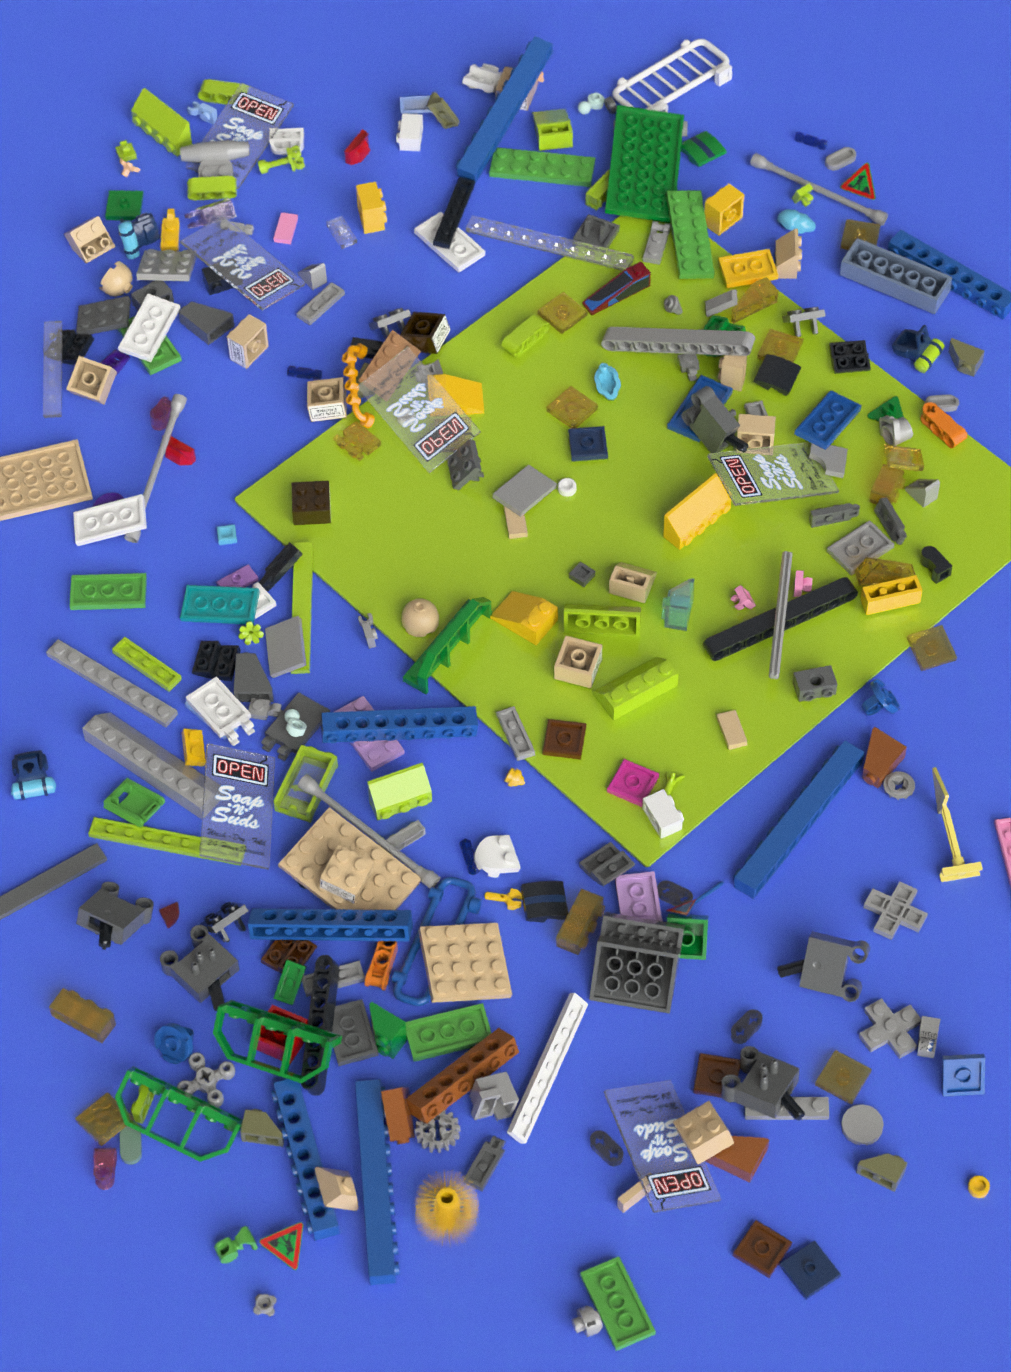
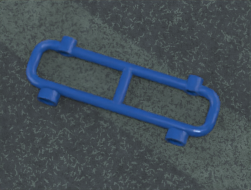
M447 877L440 881L437 888L431 887L428 894L431 902L420 927L429 926L438 903L443 898L444 890L448 885L462 887L468 891L454 925H463L468 912L477 915L481 908L482 899L475 897L476 890L473 884L456 877ZM418 931L401 970H395L392 976V982L395 983L393 988L394 996L397 1000L413 1006H422L431 1000L429 986L421 998L408 996L401 992V988L406 983L408 972L421 945Z

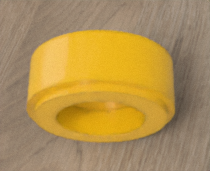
M977 1175L969 1180L968 1191L973 1197L983 1198L988 1194L990 1183L985 1177Z

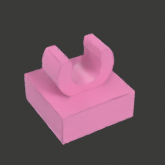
M796 570L794 597H800L802 590L811 592L813 578H803L804 571Z
M741 585L735 588L737 595L732 596L731 601L734 603L739 601L735 605L737 610H742L745 606L751 610L756 606L748 590Z

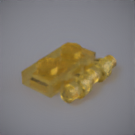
M357 421L343 430L344 437H341L339 434L334 437V441L337 442L341 449L347 450L352 458H357L359 461L364 457L362 452L370 455L381 446V441Z

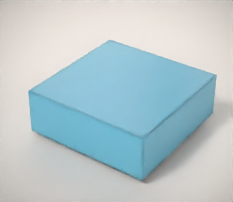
M235 524L217 527L219 545L237 543Z

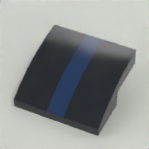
M540 881L520 886L526 921L545 922L547 919L566 920L569 917L563 881Z

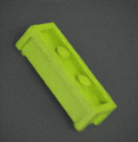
M609 170L586 192L585 205L596 211L606 201Z

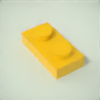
M183 729L181 734L185 765L204 767L206 758L202 730Z

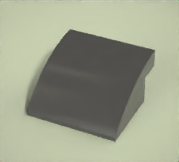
M605 912L602 920L601 934L597 941L589 1000L670 1014L685 925Z

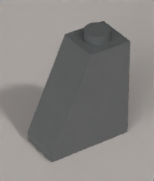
M190 302L178 311L180 323L207 345H210L235 326L232 313L199 303Z
M248 652L236 653L234 696L240 702H251L252 698L274 702L272 687L256 654Z

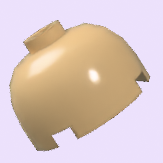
M120 261L115 263L117 266L114 269L110 268L100 283L103 287H99L104 293L113 297L121 296L124 293L127 294L133 287L131 284L133 280L132 272Z
M418 598L410 601L402 611V626L408 634L415 637H424L431 631L432 633L435 632L439 626V614L436 606L426 599Z

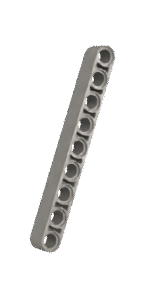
M609 327L606 330L601 345L609 351L748 356L751 353L755 336L746 331Z

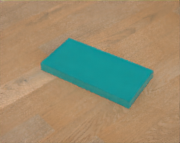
M186 585L180 620L184 622L247 624L248 621H252L254 625L260 590L259 588Z

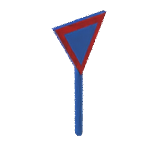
M719 882L697 899L668 909L666 912L688 917L696 903L721 887L724 882Z

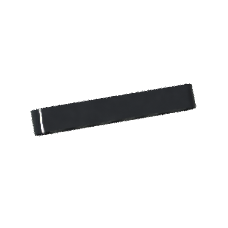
M321 955L315 963L308 1025L332 1032L340 968L329 955ZM305 1042L301 1076H306L321 1067L325 1049L320 1046L321 1044L315 1047L316 1042ZM328 1068L301 1083L302 1087L313 1096L322 1094L326 1087Z

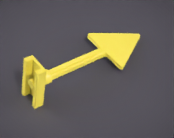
M934 767L932 768L937 811L938 814L942 815L953 857V866L941 869L939 874L940 881L946 882L980 876L979 871L983 870L981 862L965 864L964 858L961 857L950 811L946 805L949 794L937 768Z

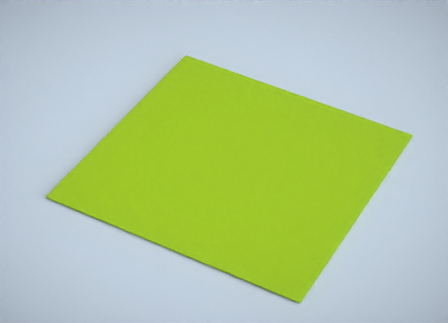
M620 215L612 221V223L620 225V230L605 254L579 245L441 346L437 354H430L411 368L403 378L404 381L400 384L401 388L395 390L388 402L384 400L376 402L375 400H378L377 398L380 397L374 395L359 406L362 414L368 412L374 415L375 420L370 428L361 426L360 420L351 412L347 415V418L340 420L236 496L235 502L284 546L289 542L294 545V542H313V572L367 620L369 619L368 613H371L373 617L372 625L414 662L417 661L468 599L472 600L479 597L489 599L492 604V613L512 591L544 598L557 606L558 621L537 645H534L491 618L489 619L481 615L470 628V643L466 644L460 640L450 652L451 666L447 668L440 664L431 677L465 707L476 706L477 718L507 745H509V742L498 721L496 712L514 706L535 750V756L524 760L643 866L650 867L1011 562V467L968 434L967 439L954 448H949L929 428L922 424L920 418L923 414L922 408L925 401L870 359V371L835 374L829 344L846 341L818 320V334H812L810 319L799 321L801 337H795L793 323H783L782 316L787 315V311H805L767 281L727 288L718 258L732 254L711 238H709L715 273L714 278L679 279L671 227L660 265L643 262V256L654 220ZM656 221V222H659V224H663V225H665V223L671 224V223H668V222ZM640 261L651 272L650 287L592 316L582 305L584 300L626 268ZM730 290H737L738 304L714 315L728 318L729 323L745 326L746 332H750L755 336V341L751 353L747 356L746 376L742 391L733 390L724 406L728 411L731 409L736 411L734 418L738 422L739 414H746L745 404L762 400L767 415L776 417L772 457H763L766 462H770L783 470L780 472L784 474H779L780 476L774 474L773 477L779 483L782 490L777 489L773 481V488H768L762 483L760 477L766 479L768 484L769 477L763 473L765 470L759 466L761 463L753 459L757 455L740 454L763 495L742 498L723 463L711 460L718 459L722 462L719 457L739 455L736 454V448L728 445L726 449L713 456L702 441L699 443L667 429L668 423L700 375L721 383V380L718 379L719 370L722 369L719 368V362L721 357L724 358V355L711 357L696 354L699 362V370H697L696 374L697 380L689 381L688 373H682L678 362V355H681L680 353L627 352L604 349L601 343L607 328L632 327L702 330L711 318V316L706 317L705 301ZM674 295L678 297L682 308L681 314L677 315L675 312H666L664 301L668 296ZM536 314L550 324L548 332L520 356L515 357L502 347L504 338L531 315ZM766 354L787 359L802 367L787 396L772 387L768 391L753 382ZM439 359L443 374L482 383L484 414L459 415L470 428L466 434L471 433L474 435V438L471 435L463 434L427 463L413 445L450 416L430 417V414H426L427 418L419 420L415 428H418L421 424H425L426 427L419 432L413 433L410 431L413 425L404 428L398 423V418L394 416V412L399 406L392 409L391 412L386 410L391 405L400 403L399 400L403 399L404 395H408L412 389L421 384L417 383L416 376L413 377L415 373L411 375V371H418V366L431 364ZM601 363L608 364V366L613 367L618 372L621 388L617 398L613 401L606 399L597 390L594 377ZM428 388L425 392L417 391L418 393L425 394L426 397L418 396L412 398L413 401H406L409 403L407 405L402 404L401 410L406 408L415 410V408L410 407V405H414V401H419L420 403L418 404H421V401H429ZM830 390L862 405L861 411L831 444L832 446L848 449L843 478L826 475L820 463L813 459L810 461L808 455L811 442L794 434L795 429ZM894 396H898L903 416L911 425L913 437L895 447H890L880 434L879 421L869 419L867 415ZM425 403L423 408H420V411L415 412V416L417 413L422 412V409H426L428 404ZM604 426L608 459L571 461L568 429ZM471 439L476 443L478 456L481 459V472L484 473V477H479L480 481L478 482L470 480L460 490L453 489L447 459ZM781 454L787 458V462L790 464L788 466L795 472V478L801 483L803 489L798 488L794 480V488L785 484L782 477H786L790 484L792 477L786 474L787 472L784 471L785 468L781 464L774 462V460L782 462L776 458ZM530 465L557 483V486L524 514L528 537L509 539L504 505L493 498V493L526 466ZM717 473L731 495V508L726 514L723 513L718 517L714 524L706 527L701 535L694 537L689 545L679 550L663 537L664 515L712 475ZM564 478L573 479L576 482L575 494L569 497L562 496L558 492L559 481ZM918 479L939 480L938 498L924 508L905 490L907 486ZM329 481L331 523L294 525L292 482ZM880 498H888L905 526L904 531L907 537L901 545L890 538L874 512ZM848 503L860 506L859 515L852 517L851 520L811 528L809 522L810 512L815 509ZM870 520L894 543V548L851 576L827 553V548ZM926 546L935 547L953 566L951 576L937 584L931 579L932 572L920 563L921 551ZM784 551L792 553L787 602L798 598L794 597L796 570L804 571L803 578H813L811 591L843 577H848L858 591L857 597L852 601L784 631L778 679L769 678L773 636L718 661H712L702 645L707 638L776 608L781 560ZM580 562L595 570V576L585 587L569 578V573ZM623 562L657 572L645 603L609 593V580L617 564ZM917 575L922 587L920 603L866 615L860 601L862 587ZM689 581L690 593L688 601L669 609L670 590ZM740 585L749 591L756 604L751 610L746 606L742 610H737L735 605L739 601L736 603L731 601V597L737 595L735 588ZM802 590V595L809 593ZM418 598L432 602L439 614V626L433 633L431 631L424 637H415L408 634L401 621L402 611L406 604ZM565 604L640 607V637L564 633ZM565 636L602 645V660L591 688L554 679V666ZM655 657L668 659L678 672V686L616 720L610 717L592 694L594 690ZM831 665L837 681L836 695L799 702L793 686L794 672ZM736 710L747 739V746L728 750L717 721V714ZM548 719L587 723L581 760L543 755ZM624 759L659 773V778L650 795L665 788V773L671 776V773L675 772V777L685 776V778L679 780L674 785L670 793L676 810H680L684 817L682 830L661 839L641 806L607 793V788Z

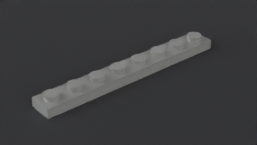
M59 639L46 652L47 656L166 728L178 715L177 710Z

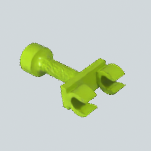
M295 145L290 149L289 147L286 148L287 158H280L279 160L266 162L265 159L258 161L261 174L268 173L270 168L285 165L286 163L291 164L293 171L303 169L305 163L303 157H300V147Z

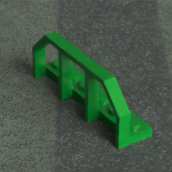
M485 597L468 599L403 676V682L427 695L428 678L440 664L447 668L451 666L450 652L460 640L466 644L470 643V628L481 615L490 619L492 615L491 601Z
M234 1000L218 1006L213 1034L227 1059L299 1083H303L327 1069L330 1063L332 1048L341 1044L342 1035ZM225 1013L231 1018H242L247 1023L254 1024L247 1057L235 1054L222 1032ZM262 1025L268 1030L282 1031L287 1036L281 1069L255 1060ZM295 1036L302 1038L304 1042L319 1043L321 1047L325 1048L321 1067L306 1076L288 1071Z
M135 1066L127 1070L115 1095L126 1126L200 1162L229 1152L243 1123V1119ZM129 1078L130 1082L135 1085L141 1086L143 1084L149 1087L148 1090L156 1095L162 1094L147 1128L131 1121L122 1098V1093ZM166 1098L174 1104L181 1103L187 1106L186 1109L195 1113L181 1144L151 1131ZM201 1113L205 1115V1119L213 1123L218 1121L224 1124L223 1127L233 1132L226 1147L204 1155H200L185 1147Z

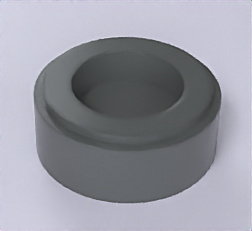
M611 96L605 98L606 109L610 114L615 113L617 106Z

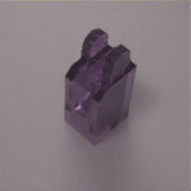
M227 198L195 208V211L186 213L184 216L185 218L198 216L199 221L191 222L187 225L188 229L235 218L236 213L232 200Z

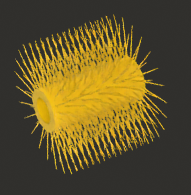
M444 1173V1186H442L443 1182H440V1187L435 1182L434 1187L430 1183L428 1184L430 1186L428 1189L425 1186V1193L423 1195L425 1197L422 1200L424 1204L415 1207L417 1209L422 1208L415 1211L417 1213L422 1212V1214L420 1213L415 1216H421L422 1219L420 1220L422 1223H429L428 1227H431L429 1230H434L432 1235L439 1230L442 1234L440 1237L443 1236L441 1240L444 1239L445 1229L447 1236L448 1229L450 1245V1232L453 1233L456 1230V1235H458V1230L460 1229L464 1233L465 1231L461 1227L463 1229L466 1227L469 1231L470 1221L479 1218L476 1216L472 1217L479 1214L476 1212L472 1213L479 1210L477 1208L473 1209V1207L479 1206L477 1204L473 1205L479 1201L472 1200L470 1197L474 1198V1195L470 1194L469 1196L466 1190H463L465 1187H460L462 1182L456 1186L451 1181L448 1188L447 1179L446 1188Z

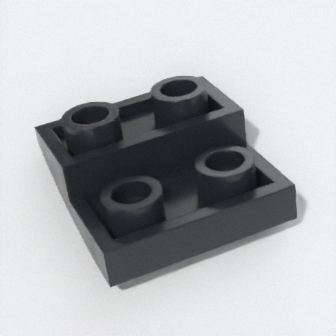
M60 330L45 356L60 363L76 365L78 357L85 356L94 338L92 335H77L75 330Z
M865 340L829 344L835 374L871 370Z
M766 354L753 382L768 391L772 387L787 396L802 367L787 359Z
M201 641L192 673L205 678L213 679L217 676L219 680L232 681L235 672L236 653H240V647L238 645H221L219 641Z

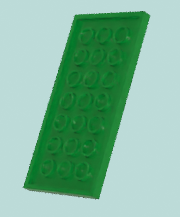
M617 105L605 213L670 223L666 193L667 191H677L684 115Z

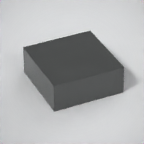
M582 562L569 573V578L582 587H585L595 576V570Z

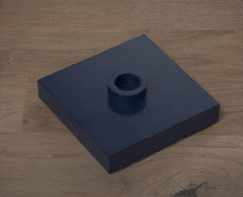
M604 426L568 429L571 461L608 459Z
M815 1241L780 1263L781 1269L805 1300L841 1276V1273Z

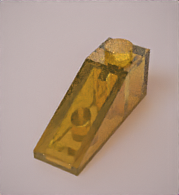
M767 277L751 284L738 304L732 309L731 322L733 324L778 302V289Z
M866 557L854 570L859 586H870L916 575L912 564Z

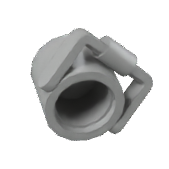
M888 415L879 418L880 434L890 447H895L913 437L911 425L906 418L900 417L895 419Z

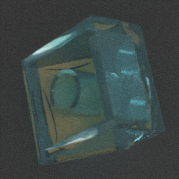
M690 578L670 589L667 598H663L661 619L665 620V628L687 631L693 605L695 579Z

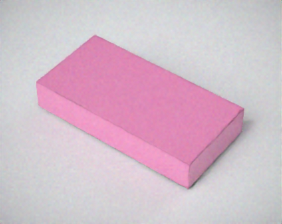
M281 213L274 235V242L291 244L298 222L297 214Z

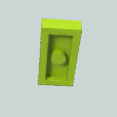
M143 1084L139 1087L137 1101H134L131 1107V1113L135 1122L143 1124L155 1096L154 1093L148 1090L149 1087Z

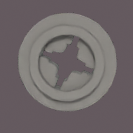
M892 772L886 776L883 786L885 793H888L890 798L894 797L897 800L904 798L906 800L908 796L913 794L915 782L907 773ZM903 782L902 788L895 790L896 785Z

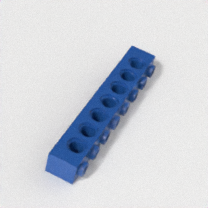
M900 230L889 241L888 251L951 276L950 290L961 295L964 299L973 302L1002 320L1011 312V292L903 230Z
M476 706L324 712L321 713L320 725L322 743H353L357 741L373 742L380 740L469 738L477 736L478 719Z
M252 908L248 921L250 940L410 941L413 928L411 910Z
M290 1079L274 1082L275 1091H271L273 1102L279 1105L276 1113L278 1121H283L284 1127L281 1128L283 1139H288L289 1142L286 1150L288 1158H293L294 1164L291 1165L294 1177L299 1179L296 1187L298 1195H303L304 1202L301 1203L303 1214H308L310 1220L306 1222L308 1232L314 1235L315 1241L339 1235V1225L334 1208L325 1207L315 1168L322 1167L300 1083ZM287 1101H293V1102H294V1103H292L291 1105H286V1104H285ZM293 1119L299 1120L296 1123H290ZM299 1137L304 1138L300 1142L294 1141L296 1138ZM302 1156L309 1157L307 1160H300ZM307 1175H314L311 1179L304 1178ZM313 1193L319 1194L316 1198L309 1197ZM318 1212L324 1213L322 1217L314 1216Z

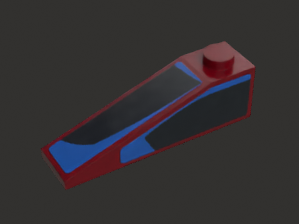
M640 261L626 268L584 300L582 305L592 316L650 287L651 272Z

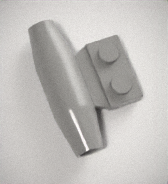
M211 141L180 147L181 161L201 163L198 167L199 177L233 176V165L230 160L250 156L249 143L244 141Z

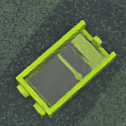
M301 745L273 800L275 811L311 823L321 799L304 792L298 787V783L304 775L308 774L325 792L335 770L338 768L337 756L330 752L319 751L312 746Z

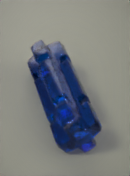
M797 132L795 135L796 142H803V144L815 148L818 146V149L825 150L828 144L827 140H819L818 137L808 134L804 135L802 132Z
M289 366L287 375L321 380L322 371Z
M463 839L459 842L465 864L468 865V873L476 875L480 870L474 862V850L471 849V841Z

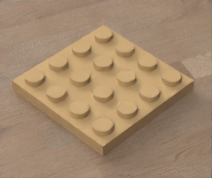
M498 923L424 926L419 928L418 932L432 1003L511 998L512 991Z

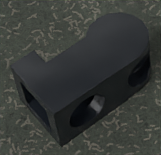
M924 547L921 551L920 563L932 572L931 579L937 584L951 576L953 566L935 547Z

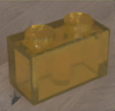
M883 464L871 490L869 502L877 505L880 498L887 497L891 505L893 502L897 503L900 494L898 491L903 489L906 481L903 478L904 471Z

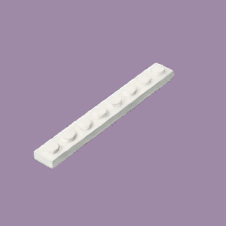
M569 993L508 1128L507 1133L520 1144H525L530 1136L588 1006L576 993Z

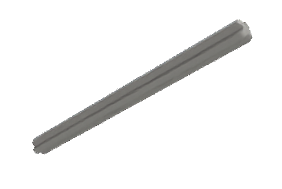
M787 551L782 553L769 668V678L778 679L780 673L792 553Z

